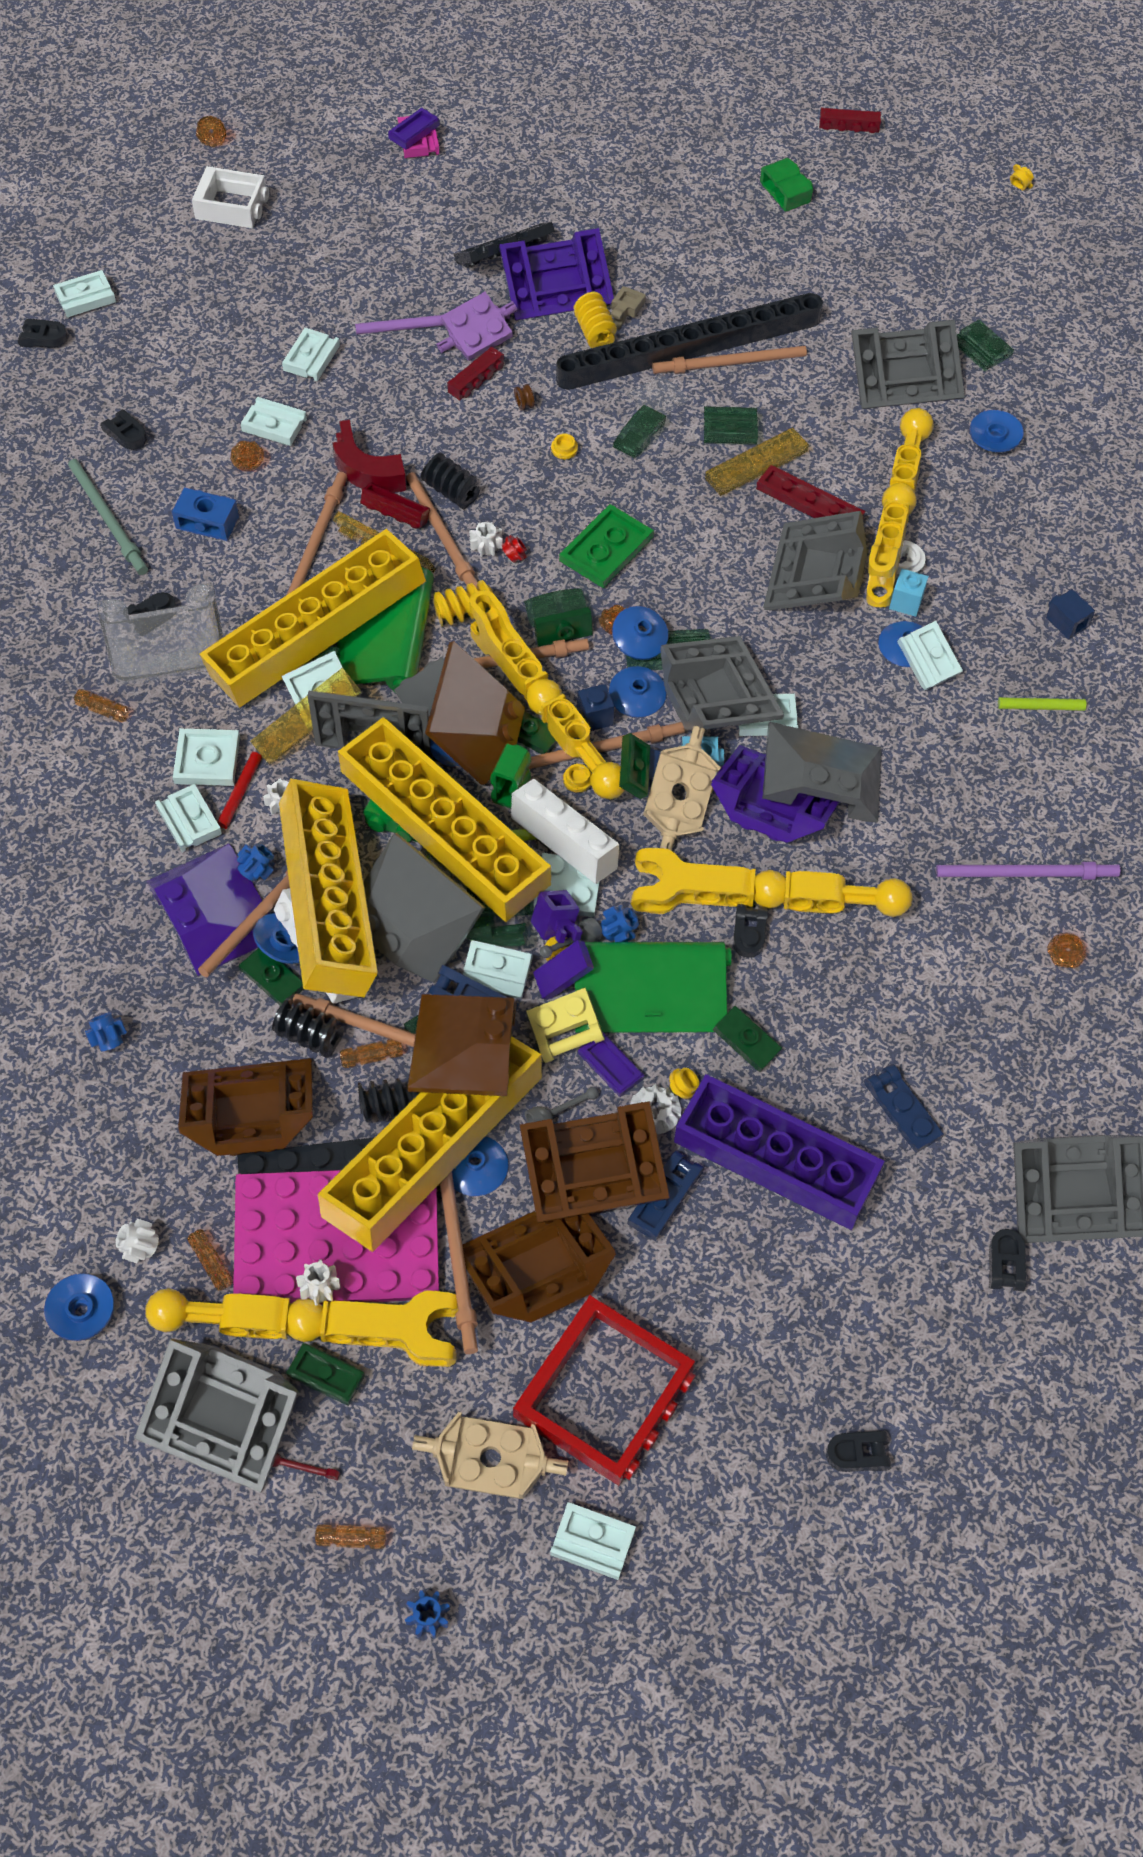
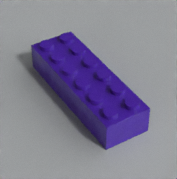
M707 1074L703 1077L676 1125L674 1143L851 1231L879 1178L885 1162Z

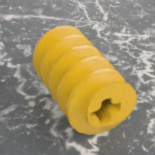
M598 292L584 294L575 302L573 308L590 348L614 343L617 327L602 295Z
M479 580L477 588L473 583H468L466 591L462 586H457L455 594L451 589H446L444 596L440 592H435L434 607L441 627L443 626V619H446L450 626H452L454 616H457L460 622L463 623L465 613H468L470 618L474 620L470 612L469 599L472 594L481 590H489L493 593L489 584L487 585L483 580ZM479 602L477 604L484 612H486L487 607L491 608L490 604L486 602Z

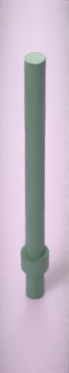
M77 459L70 460L68 466L121 546L122 555L127 562L132 563L139 575L146 574L148 568L140 557L141 552L137 545L129 540Z

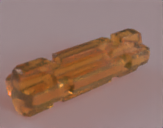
M78 689L74 695L76 705L83 708L88 706V710L108 718L113 716L112 719L122 723L129 716L127 706L119 703L114 705V701L94 693L90 695L91 692Z
M392 1039L387 1040L385 1044L379 1041L357 1046V1050L347 1048L340 1051L343 1068L356 1066L355 1063L358 1062L363 1065L386 1060V1056L395 1058L403 1055L402 1044Z
M198 1229L191 1233L187 1240L206 1273L211 1277L210 1279L216 1290L222 1291L228 1288L233 1283L232 1277L227 1269H224L223 1262L209 1242L205 1232L202 1229Z
M319 1524L315 1531V1543L318 1546L329 1547L333 1543L336 1547L365 1548V1545H369L370 1549H383L386 1544V1530L383 1527H371L370 1530H366V1526L337 1525L336 1528H332V1525Z

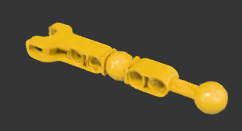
M914 408L905 412L900 421L901 434L905 437L904 445L897 449L890 485L882 496L883 511L869 557V580L866 601L873 607H887L891 603L909 514L912 513L917 503L915 490L920 471L921 441L930 436L934 428L932 416L921 408ZM876 587H883L887 591L881 597L874 595L873 592Z
M481 590L472 594L469 599L470 612L476 620L470 625L472 639L484 654H489L515 688L524 695L530 709L536 714L542 715L543 723H548L549 732L564 752L571 757H580L592 772L590 783L594 793L601 798L610 800L621 796L625 792L623 788L619 787L621 766L618 763L606 762L590 742V727L575 706L566 699L560 685L553 680H549L548 673L542 671L540 661L512 626L502 603L489 590ZM479 602H486L490 604L491 608L488 612H484L477 604Z
M643 848L635 856L637 870L655 875L660 881L652 886L635 889L631 897V906L635 911L665 914L681 903L729 907L745 904L746 906L753 907L754 900L759 906L775 908L784 903V909L794 911L838 913L845 908V903L876 905V908L883 915L896 917L908 911L912 905L913 896L910 886L903 880L896 878L885 879L877 887L845 885V878L836 873L786 871L785 878L778 871L765 870L755 876L756 869L750 870L737 866L686 863L669 849Z
M167 1288L158 1290L150 1296L145 1307V1316L148 1323L156 1330L165 1333L176 1331L185 1322L219 1324L220 1333L233 1337L287 1339L289 1334L295 1340L308 1342L314 1341L321 1336V1342L400 1348L419 1366L450 1367L457 1361V1352L451 1343L433 1339L427 1332L429 1324L435 1319L455 1317L456 1312H458L456 1294L426 1290L415 1295L410 1302L404 1305L324 1301L323 1306L320 1303L316 1306L314 1300L310 1298L298 1299L290 1304V1298L251 1294H226L223 1297L222 1304L187 1301L186 1297L179 1291Z

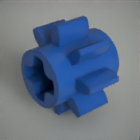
M256 843L253 848L246 844L237 854L239 857L236 861L240 863L237 867L239 872L251 881H256L259 876L266 880L274 871L273 866L275 863L272 861L274 855L263 844Z
M619 905L618 907L612 906L602 912L606 919L601 921L600 926L602 934L607 940L628 942L636 937L633 930L638 927L639 922L632 909Z
M108 1012L88 1021L91 1029L85 1030L91 1047L98 1045L100 1051L103 1052L123 1043L121 1035L126 1034L127 1031L121 1017L114 1019L112 1013Z
M420 1590V1599L416 1603L411 1601L406 1603L408 1609L413 1612V1615L408 1616L405 1622L406 1625H417L415 1632L417 1638L425 1631L430 1632L432 1638L435 1639L436 1629L439 1626L444 1628L449 1626L448 1621L442 1617V1614L447 1613L450 1610L449 1604L439 1605L440 1594L438 1591L432 1597H425L424 1592ZM429 1607H433L435 1619L428 1617L426 1622H423L420 1610L427 1611Z

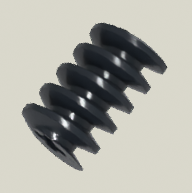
M443 453L434 455L421 472V481H425L428 486L433 487L435 491L440 492L445 498H449L452 503L457 504L461 509H466L479 496L480 488L476 486L477 477L470 475L466 469L462 470L459 464H454L453 460L446 458Z
M290 997L286 998L275 1014L272 1030L279 1037L283 1038L286 1036L290 1042H298L299 1046L304 1048L309 1046L310 1051L315 1053L320 1051L321 1056L325 1058L331 1057L342 1039L344 1027L341 1026L337 1029V1018L334 1017L326 1024V1013L323 1012L315 1019V1009L312 1007L304 1014V1004L301 1002L293 1009V999Z
M400 1078L395 1079L393 1088H390L387 1080H383L379 1090L374 1081L369 1082L367 1091H364L361 1082H358L361 1114H363L367 1123L372 1121L373 1113H376L379 1121H384L386 1112L389 1111L392 1119H394L399 1114V1111L403 1110L420 1092H408V1082L406 1087H404Z

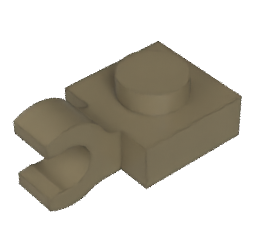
M622 286L611 303V309L613 310L611 317L614 318L617 330L621 328L627 315L633 318L637 315L645 303L646 294Z

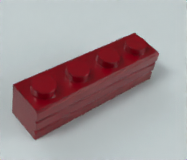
M821 107L819 117L820 129L879 133L881 124L880 111Z
M491 346L447 382L448 393L459 401L464 397L467 398L472 390L478 389L483 381L489 380L494 372L500 371L503 368L504 354Z
M372 483L362 488L360 504L365 505L366 508L377 510L382 515L391 516L396 521L405 522L415 529H420L427 524L429 507Z

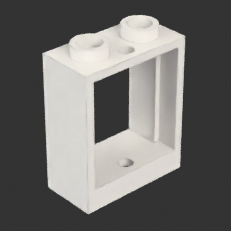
M206 166L192 198L195 219L253 228L256 219L259 220L261 218L263 203L268 201L269 188L265 185L264 175ZM217 191L251 196L248 206L213 201Z

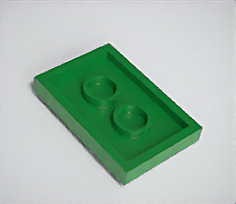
M609 504L559 554V561L601 588H604L650 542L654 536V530Z

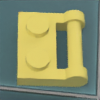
M586 988L526 1011L545 1063L553 1061L554 1056L592 1041L599 1043L605 1040ZM585 1024L589 1025L590 1029L552 1044L548 1042L549 1038Z

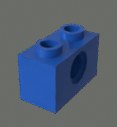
M185 487L172 510L176 529L228 541L239 518L236 500Z

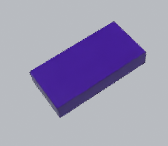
M421 107L389 130L388 139L407 150L440 126V120Z
M575 941L533 972L542 999H552L592 971L594 966L585 942Z
M603 1033L604 1041L587 1043L578 1049V1054L621 1097L644 1079V1074Z

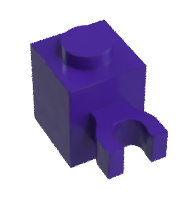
M568 891L539 892L531 923L541 938L549 940L555 936L558 943H564L566 937H571L574 942L581 939L582 930L575 924L580 908Z

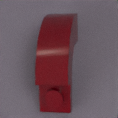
M350 420L339 421L340 432L336 433L337 442H332L337 469L339 472H344L347 475V481L361 489L372 483L393 493L406 491L405 471L401 454L372 456L362 452L354 442Z

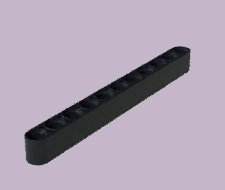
M807 293L561 356L556 362V382L562 389H575L652 369V363L672 361V358L677 357L691 359L808 329L819 324L823 300L817 294Z

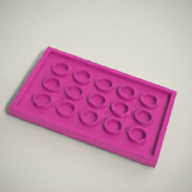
M341 1170L236 1174L233 1294L290 1298L291 1304L301 1299V1288L297 1285L296 1276L304 1275L305 1264L310 1265L319 1260H322L323 1264L328 1268L333 1265L336 1267V1277L339 1278L341 1288L333 1290V1301L364 1303L411 1301L415 1295L423 1291H439L437 1187L372 1252L321 1217L318 1193Z

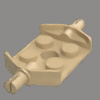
M693 726L689 743L685 746L665 749L660 752L643 813L661 832V836H663L660 848L672 851L674 840L677 839V836L701 832L704 829L702 823L712 790V779L721 768L701 749L705 732L704 728ZM675 784H681L685 787L686 797L684 800L674 798L672 788Z
M458 1412L439 1437L434 1439L415 1435L412 1450L433 1453V1457H436L445 1486L523 1499L540 1476H545V1472L566 1476L569 1460L553 1459L544 1455L534 1424H531V1428L462 1417V1412ZM489 1449L496 1450L501 1456L499 1464L495 1467L484 1466L480 1461L484 1451Z

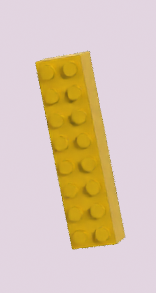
M386 528L199 653L210 677L239 708L282 680L283 675L298 669L426 582L419 558Z
M384 717L338 751L341 772L505 922L539 895V892L545 891L551 886V865Z
M290 778L279 802L303 989L365 997L378 971L348 789Z
M511 1036L510 1076L507 1096L420 1092L318 1193L321 1217L374 1252L542 1079V1054Z

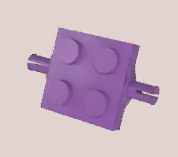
M483 292L441 316V322L447 329L449 337L436 343L438 350L442 354L455 346L469 361L483 354L491 346L496 347L513 337V334L505 321V317L517 312L516 305L511 301L498 308V306L493 304L487 293Z

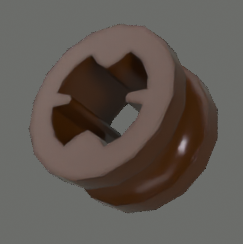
M529 384L523 385L522 389L519 386L514 387V397L520 411L525 410L526 406L533 408L535 401Z

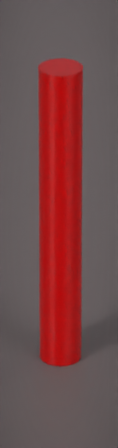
M257 752L250 754L217 821L221 828H228L262 759V756Z

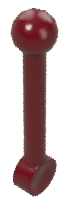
M278 1453L272 1467L282 1465L325 1476L338 1481L340 1472L335 1469H323L282 1458Z

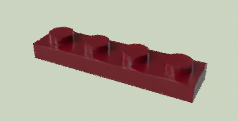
M770 465L757 481V490L813 518L861 511L864 519V510L773 465Z

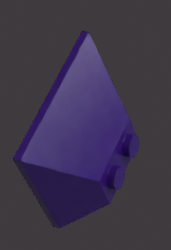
M599 228L574 232L571 240L526 247L525 240L499 245L510 300L517 307V312L513 313L515 321L574 311L575 302L589 292L600 293L606 305H611L614 296Z
M742 745L737 747L712 779L711 786L731 821L738 823L744 829L766 834L775 841L788 843L824 829L840 803L803 793H798L791 805L762 799L766 755Z
M230 843L146 881L158 905L163 907L180 938L184 952L197 976L201 975L198 968L263 901L252 881L245 878L239 872L237 867L240 863L236 861L238 857ZM254 928L219 966L259 948L254 940Z

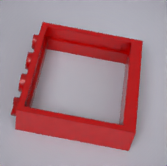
M589 1295L513 1407V1417L531 1428V1424H534L538 1434L620 1486L624 1478L630 1481L633 1474L637 1472L641 1462L636 1459L643 1448L650 1451L660 1434L656 1431V1428L663 1419L668 1422L678 1406L674 1400L679 1392L687 1393L696 1377L692 1373L695 1361ZM596 1318L677 1368L672 1379L617 1463L535 1410Z

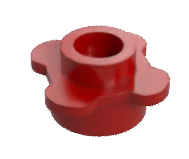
M512 535L505 538L506 542L502 544V549L513 563L527 558L525 551H527L526 546L520 538H514Z

